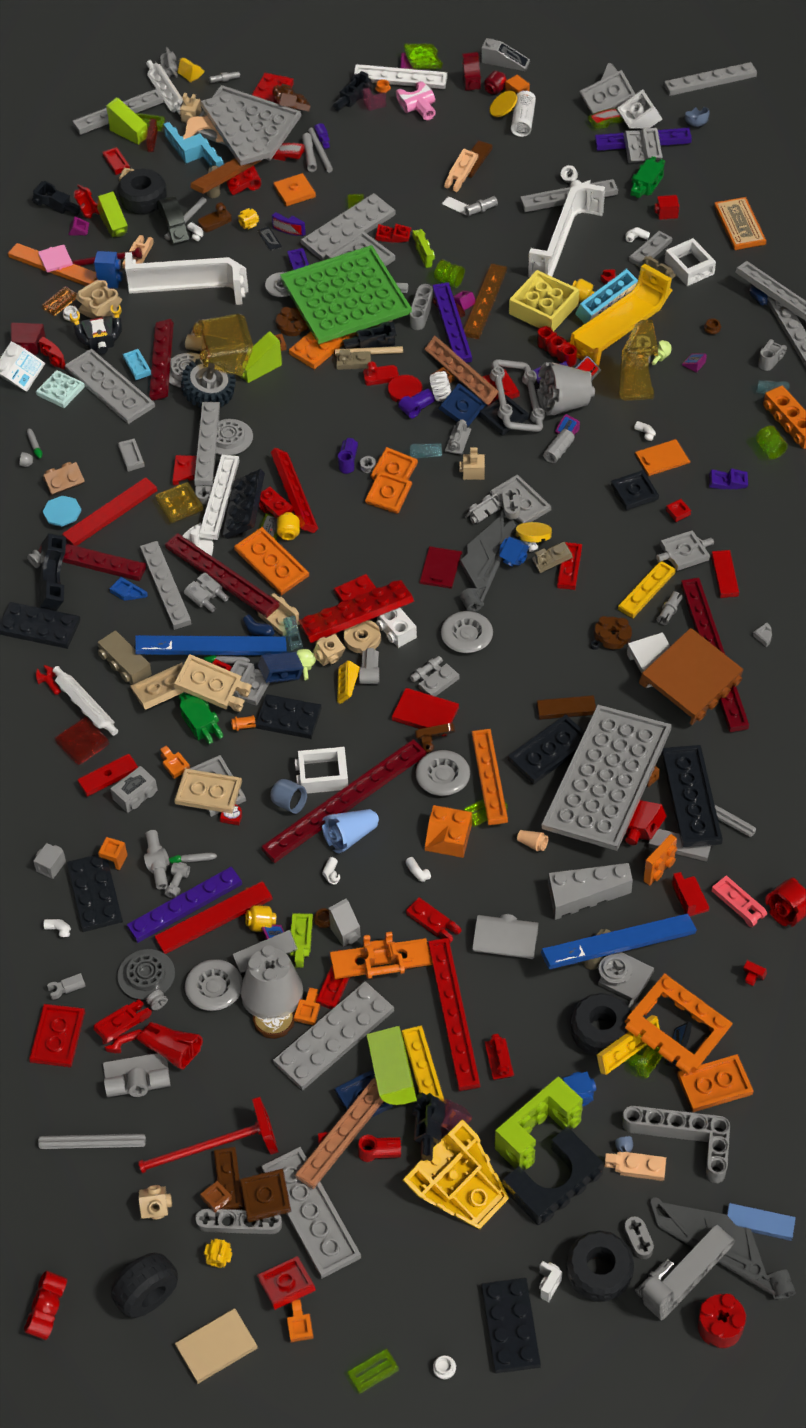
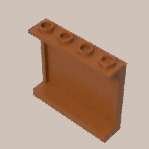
M690 628L642 673L639 683L644 688L648 684L652 685L692 717L690 724L693 725L697 720L700 722L705 717L708 709H714L719 702L718 700L721 697L725 698L729 694L731 687L739 685L743 679L741 675L744 669Z

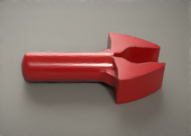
M603 270L600 280L606 285L616 277V270Z
M43 665L47 675L41 674L37 668L36 678L38 684L46 682L52 692L58 695L61 690L52 679V677L56 676L53 673V668Z
M141 1029L112 1039L109 1042L115 1043L105 1046L106 1052L121 1053L120 1047L122 1044L137 1039V1036L142 1032Z

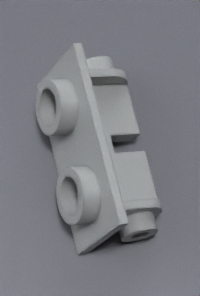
M166 47V53L160 56L162 68L168 77L174 74L177 78L176 56L174 52H170L168 47Z
M460 420L454 425L445 452L463 454L471 432V428H467L465 420Z
M496 493L492 496L489 494L481 500L482 503L478 505L475 503L467 509L469 512L465 518L470 516V521L473 524H478L488 517L485 511L492 515L500 510L502 503L495 499L498 494Z

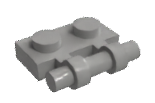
M437 656L435 659L431 658L427 661V664L422 668L416 669L414 674L410 676L412 682H416L418 679L421 681L419 689L423 693L437 696L459 680V674L447 663L440 667L439 664L443 660L440 656ZM432 670L434 673L428 677L426 674Z

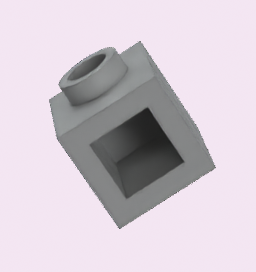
M48 843L37 852L34 859L36 872L51 879H54L66 862L62 848Z

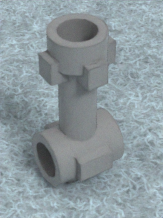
M181 862L173 863L171 874L174 877L170 885H166L164 888L167 897L175 898L177 894L179 895L181 891L178 887L182 877L187 878L189 876L190 866Z

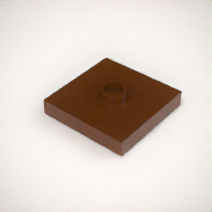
M283 1168L240 1179L248 1222L292 1212Z

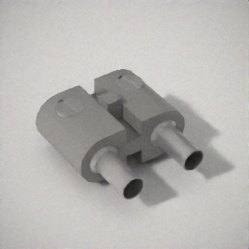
M207 573L200 575L197 581L189 584L184 591V594L199 607L205 606L211 612H214L216 607L209 602L210 598L213 599L215 596H219L225 602L229 598V596L221 591L222 586Z

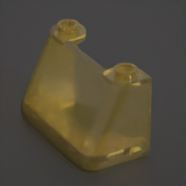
M232 314L199 320L195 323L193 333L198 338L202 335L205 343V349H202L200 353L203 367L208 368V364L213 363L215 364L214 370L243 376L253 347L245 316Z
M653 320L637 322L622 351L619 394L623 400L654 399L648 358L651 355L658 356Z

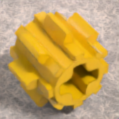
M247 208L238 215V221L243 229L247 228L249 230L257 226L256 223L259 222V217L254 209Z
M215 1239L211 1240L210 1244H206L204 1251L206 1263L218 1268L225 1267L226 1262L230 1263L232 1257L230 1243H227L225 1240Z

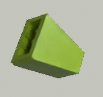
M116 97L106 105L110 131L138 145L149 137L147 124L119 98Z
M114 192L98 196L97 209L111 237L123 236L127 233L128 225Z
M271 331L264 335L237 361V373L240 378H244L247 383H250L282 366L280 341Z

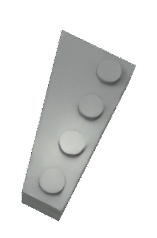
M629 863L549 873L548 888L555 920L562 918V915L579 912V909L587 906H596L601 901H610L631 893L633 879Z

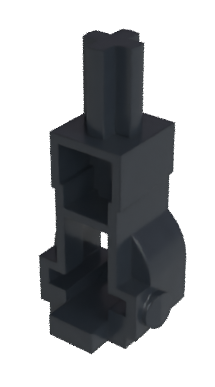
M361 71L353 75L350 83L339 91L340 98L333 104L336 111L341 110L345 105L351 108L357 100L365 98L371 93L372 84L368 73Z
M45 180L41 181L33 190L32 201L39 206L44 204L62 214L66 210L77 215L80 213V206L70 202V195L56 190L53 184Z
M393 322L380 323L379 327L358 330L357 337L343 340L344 349L359 346V348L394 347L395 336H397L395 325Z
M422 1092L416 1096L417 1101L413 1105L412 1115L416 1117L414 1141L421 1144V1160L432 1161L433 1146L441 1142V1123L445 1117V1103L431 1093L426 1095Z

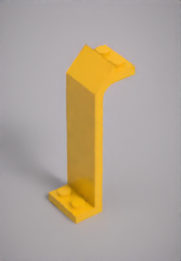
M647 264L642 265L638 283L632 292L571 334L570 344L576 346L577 358L583 360L588 356L599 366L603 350L661 310L673 290L670 288L672 278Z

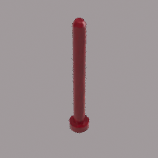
M141 247L135 248L134 251L117 253L120 260L125 259V253L132 252V257H137V259L143 258ZM95 257L73 260L72 263L78 266L94 264Z

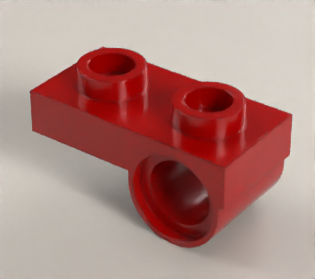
M254 166L226 181L233 196L247 187L250 190H257L262 184Z
M271 487L261 492L259 508L264 513L270 512L278 518L286 512H293V506Z

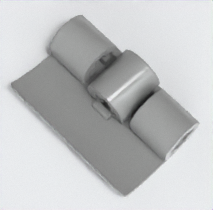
M509 914L501 915L500 918L478 915L473 951L533 959L539 923L517 920L515 916Z
M158 1053L103 1063L107 1098L125 1094L141 1097L148 1090L171 1087L168 1062Z

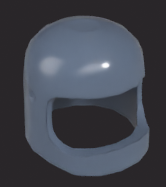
M280 779L273 785L270 797L275 805L297 814L306 803L307 792L302 785L288 779ZM299 789L301 798L296 807L290 809L291 798L294 792Z

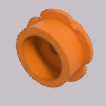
M382 79L377 82V92L385 94L391 89L387 80Z

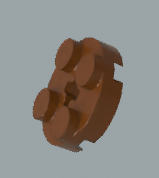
M284 307L277 315V329H280L281 333L286 336H298L300 332L304 330L306 332L309 329L298 308Z
M602 616L596 623L594 637L597 641L602 642V646L606 648L621 649L630 642L632 629L625 618Z

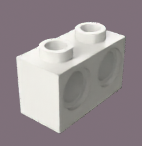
M401 608L377 616L376 624L379 626V629L383 630L387 634L388 640L398 648L417 638L416 625Z

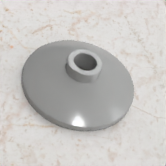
M278 272L267 278L265 288L269 294L277 297L289 296L280 279V274L286 272Z

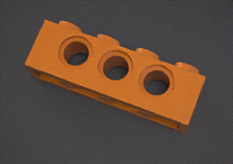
M783 385L766 392L763 402L765 409L774 416V419L784 427V430L794 438V441L802 449H806V410Z

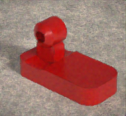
M369 362L367 364L368 369L363 370V377L367 386L389 383L398 376V369L395 365L377 367L375 362Z

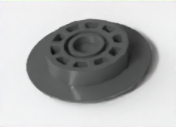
M153 949L139 950L130 954L124 959L118 970V983L121 989L128 996L139 1000H147L148 996L156 990H161L165 993L171 987L175 978V967L171 959L166 954Z

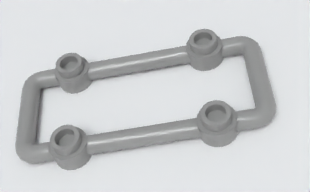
M494 360L489 376L495 381L496 389L499 391L497 393L500 403L497 412L498 417L503 419L504 425L509 429L532 432L541 431L543 429L545 411L539 408L534 386L537 379L536 373L524 362ZM502 367L524 370L522 382L528 386L533 409L530 419L536 425L510 421L513 411L512 407L506 403L502 384L505 373Z

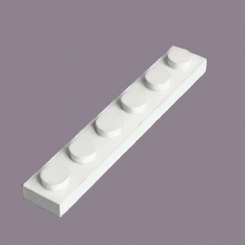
M356 64L354 75L361 71L368 73L371 83H377L379 80L384 79L389 84L416 86L417 82L422 81L429 88L445 89L447 72Z
M221 455L199 532L200 538L218 540L239 465V456Z

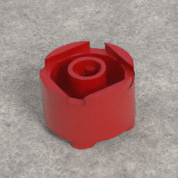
M795 878L783 881L767 894L765 898L766 906L769 904L771 908L769 913L779 924L794 927L806 917V889Z
M717 1294L709 1297L702 1304L698 1318V1331L702 1339L708 1344L717 1346V1348H728L735 1345L742 1336L746 1322V1313L742 1304L731 1294Z

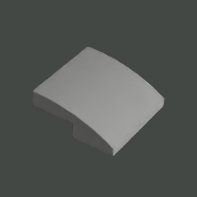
M642 128L641 131L624 132L628 163H643L652 156L656 157V160L663 158L657 128Z
M236 660L231 672L242 676L241 681L252 685L248 698L240 695L238 691H235L233 696L257 706L270 682H265L261 671L255 669L252 663Z

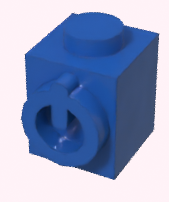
M509 537L502 542L499 548V556L504 559V563L512 567L513 565H521L527 558V551L530 546L514 537Z
M575 1072L563 1078V1081L583 1099L582 1107L594 1100L596 1084L593 1078L590 1079L588 1072Z

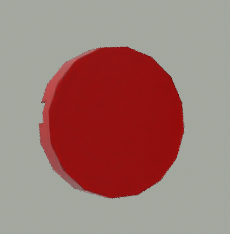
M399 375L393 378L388 385L389 396L395 402L400 401L405 396L413 397L422 391L421 381L412 375Z

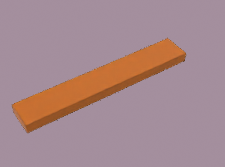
M16 243L8 252L9 258L46 271L39 256V251ZM75 264L50 272L84 286H88L97 280L96 272Z
M491 729L471 731L488 825L508 823Z

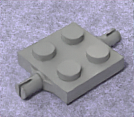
M693 530L661 540L660 547L665 553L656 555V560L661 562L668 559L677 571L709 561L710 555L705 547L714 545V540L712 537L701 540L695 535Z

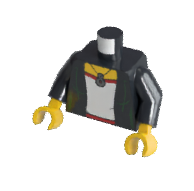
M113 305L111 306L114 318L113 316L83 320L81 324L79 323L80 313L76 311L77 318H73L70 313V321L75 324L73 327L77 339L84 345H88L90 349L98 350L100 354L106 353L108 348L114 346V341L119 338L122 332L121 318H119L122 312L120 305L119 310L116 312L113 311Z

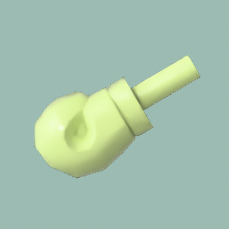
M659 341L657 351L655 352V359L651 362L652 365H655L658 361H663L670 355L672 347L668 341Z
M300 649L296 652L302 666H304V680H308V670L312 668L316 658L309 649Z

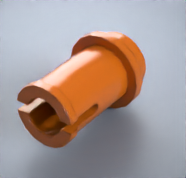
M254 715L240 718L235 716L231 719L232 730L239 731V729L256 728Z

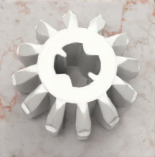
M439 371L430 375V383L435 399L438 402L445 401L452 392L447 374L444 371Z

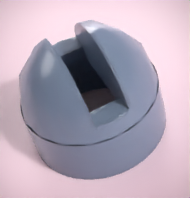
M626 1136L615 1140L616 1148L619 1152L632 1151V1137Z

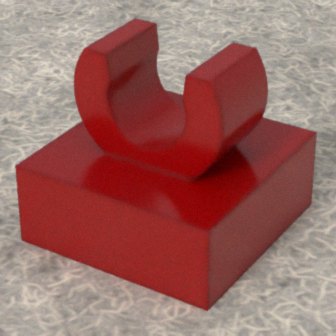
M746 961L744 971L748 975L745 981L747 984L754 986L757 978L765 979L767 970L753 962Z

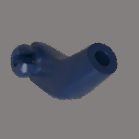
M751 285V297L758 301L760 305H766L768 303L767 294Z
M246 615L243 618L248 631L252 635H274L275 631L271 625L256 623L251 615Z

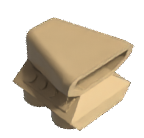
M104 280L94 281L79 290L76 299L82 303L78 309L79 312L92 319L113 316L114 318L111 306L113 305V311L116 312L117 307L123 300L118 296L117 290L110 289Z

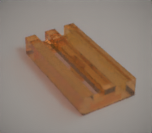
M65 286L44 302L42 307L44 310L47 309V312H52V315L55 316L76 300L77 293Z

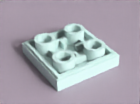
M56 370L36 391V394L47 401L65 408L85 385L83 382Z

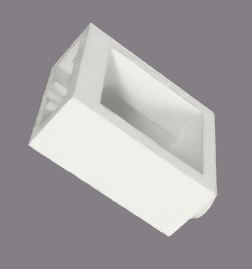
M694 238L666 250L665 263L668 267L672 268L686 286L715 274L716 261ZM692 253L701 263L687 268L679 258Z
M345 747L298 751L299 759H295L296 771L300 770V775H296L297 784L305 787L307 794L339 791L348 786ZM338 761V776L305 779L304 764Z

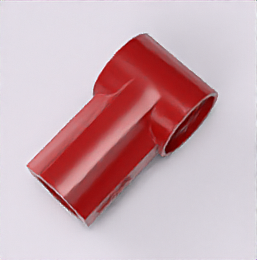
M364 1135L359 1140L358 1156L364 1162L373 1161L375 1158H401L400 1137L375 1138L372 1135ZM370 1146L373 1149L368 1151L363 1148Z

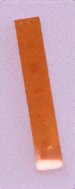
M490 265L464 328L466 337L480 339L506 275V266Z

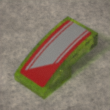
M617 108L602 110L588 117V120L595 128H608L610 123H622L624 120Z

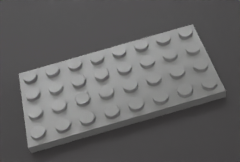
M597 705L543 820L542 829L618 851L670 734L671 724Z

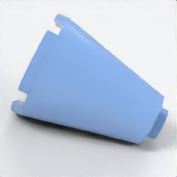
M371 809L331 814L323 818L325 824L322 825V831L327 844L335 847L333 851L335 853H342L378 826L379 818L377 813Z

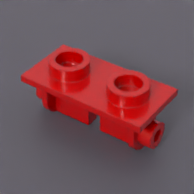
M78 184L79 189L74 191V198L78 205L81 206L80 209L83 216L89 219L93 213L99 215L98 205L92 199L91 191L87 187L84 188Z
M493 1034L490 1041H485L493 1080L513 1077L514 1073L506 1038L502 1039L499 1034Z

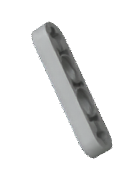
M203 1209L196 1215L197 1227L203 1232L276 1234L282 1228L280 1215L263 1219V1227H260V1220H257L252 1227L246 1226L244 1224L245 1219H247L246 1210L219 1209L217 1212H214L212 1209ZM205 1217H209L210 1220L207 1224H203ZM216 1217H218V1224H219V1225H216V1224H215ZM225 1217L234 1218L232 1225L225 1226L222 1224V1220ZM271 1219H275L273 1227L269 1226Z

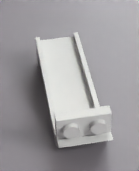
M591 180L570 188L548 250L531 248L529 251L528 277H531L536 270L553 277L574 217L579 213L602 216L605 187L590 184Z
M132 252L125 253V270L129 293L230 287L234 290L236 305H242V298L248 292L246 268L229 257L136 264V259H133Z

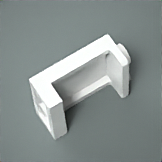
M662 632L628 643L627 656L630 660H635L639 670L643 673L671 646ZM648 684V685L646 686V688L653 687V686L650 685V684Z

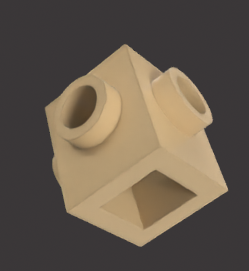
M336 634L327 638L322 637L316 642L313 650L314 657L317 661H320L322 666L329 663L332 665L342 657L345 647Z
M153 1185L147 1189L139 1190L141 1219H161L168 1215V1207H172L171 1194L166 1193V1186Z

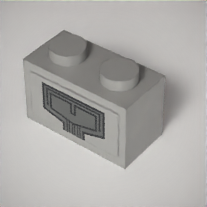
M141 766L110 788L113 800L127 813L138 808L143 801L152 797L158 791L156 780Z

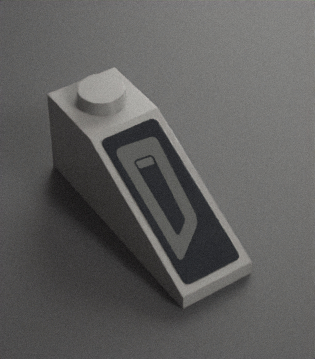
M486 38L482 46V63L526 71L530 63V59L501 41Z

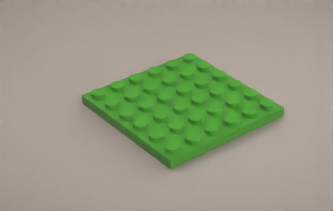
M372 245L280 274L282 283L318 344L409 315L410 312L412 313L411 306Z

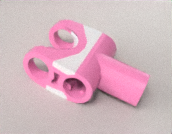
M424 82L416 83L417 91L407 92L402 89L396 90L397 101L405 113L417 110L426 121L431 120L435 116L436 112L430 105L435 103V96Z

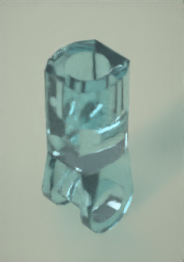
M759 380L757 392L766 393L782 385L789 389L790 384L788 382Z
M441 443L412 444L410 446V456L415 459L442 457Z
M296 617L284 618L283 622L291 651H294L295 648L303 649ZM297 636L298 640L292 642L291 637Z

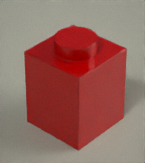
M677 195L657 196V203H654V211L658 214L659 220L678 218L679 202Z

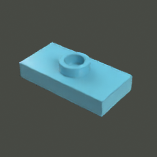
M139 349L123 354V359L135 380L151 375V370Z

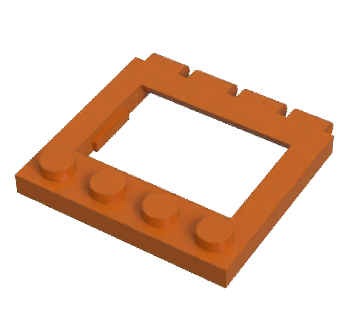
M664 973L627 1017L625 1029L636 1037L639 1034L643 1035L640 1039L653 1050L659 1047L658 1053L671 1063L674 1060L678 1061L675 1066L688 1075L690 1071L696 1072L733 1023ZM661 995L664 998L672 999L675 1006L681 1010H687L691 1013L694 1020L698 1023L706 1024L709 1027V1031L712 1032L698 1047L695 1054L691 1053L643 1017L654 1007Z

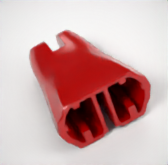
M150 1022L145 1027V1030H142L137 1036V1040L157 1052L182 1070L200 1052L203 1043L202 1036L199 1034L173 1030Z

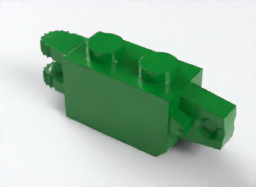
M652 156L650 159H646L643 165H640L637 174H634L631 183L633 187L631 189V196L640 198L643 194L648 196L654 192L664 176L665 160L661 159L658 163L656 162V157Z
M186 692L179 694L181 717L197 740L204 738L208 744L213 743L212 736L210 735L212 733H215L218 739L223 738V733L217 725L219 719L214 711H210L208 702Z

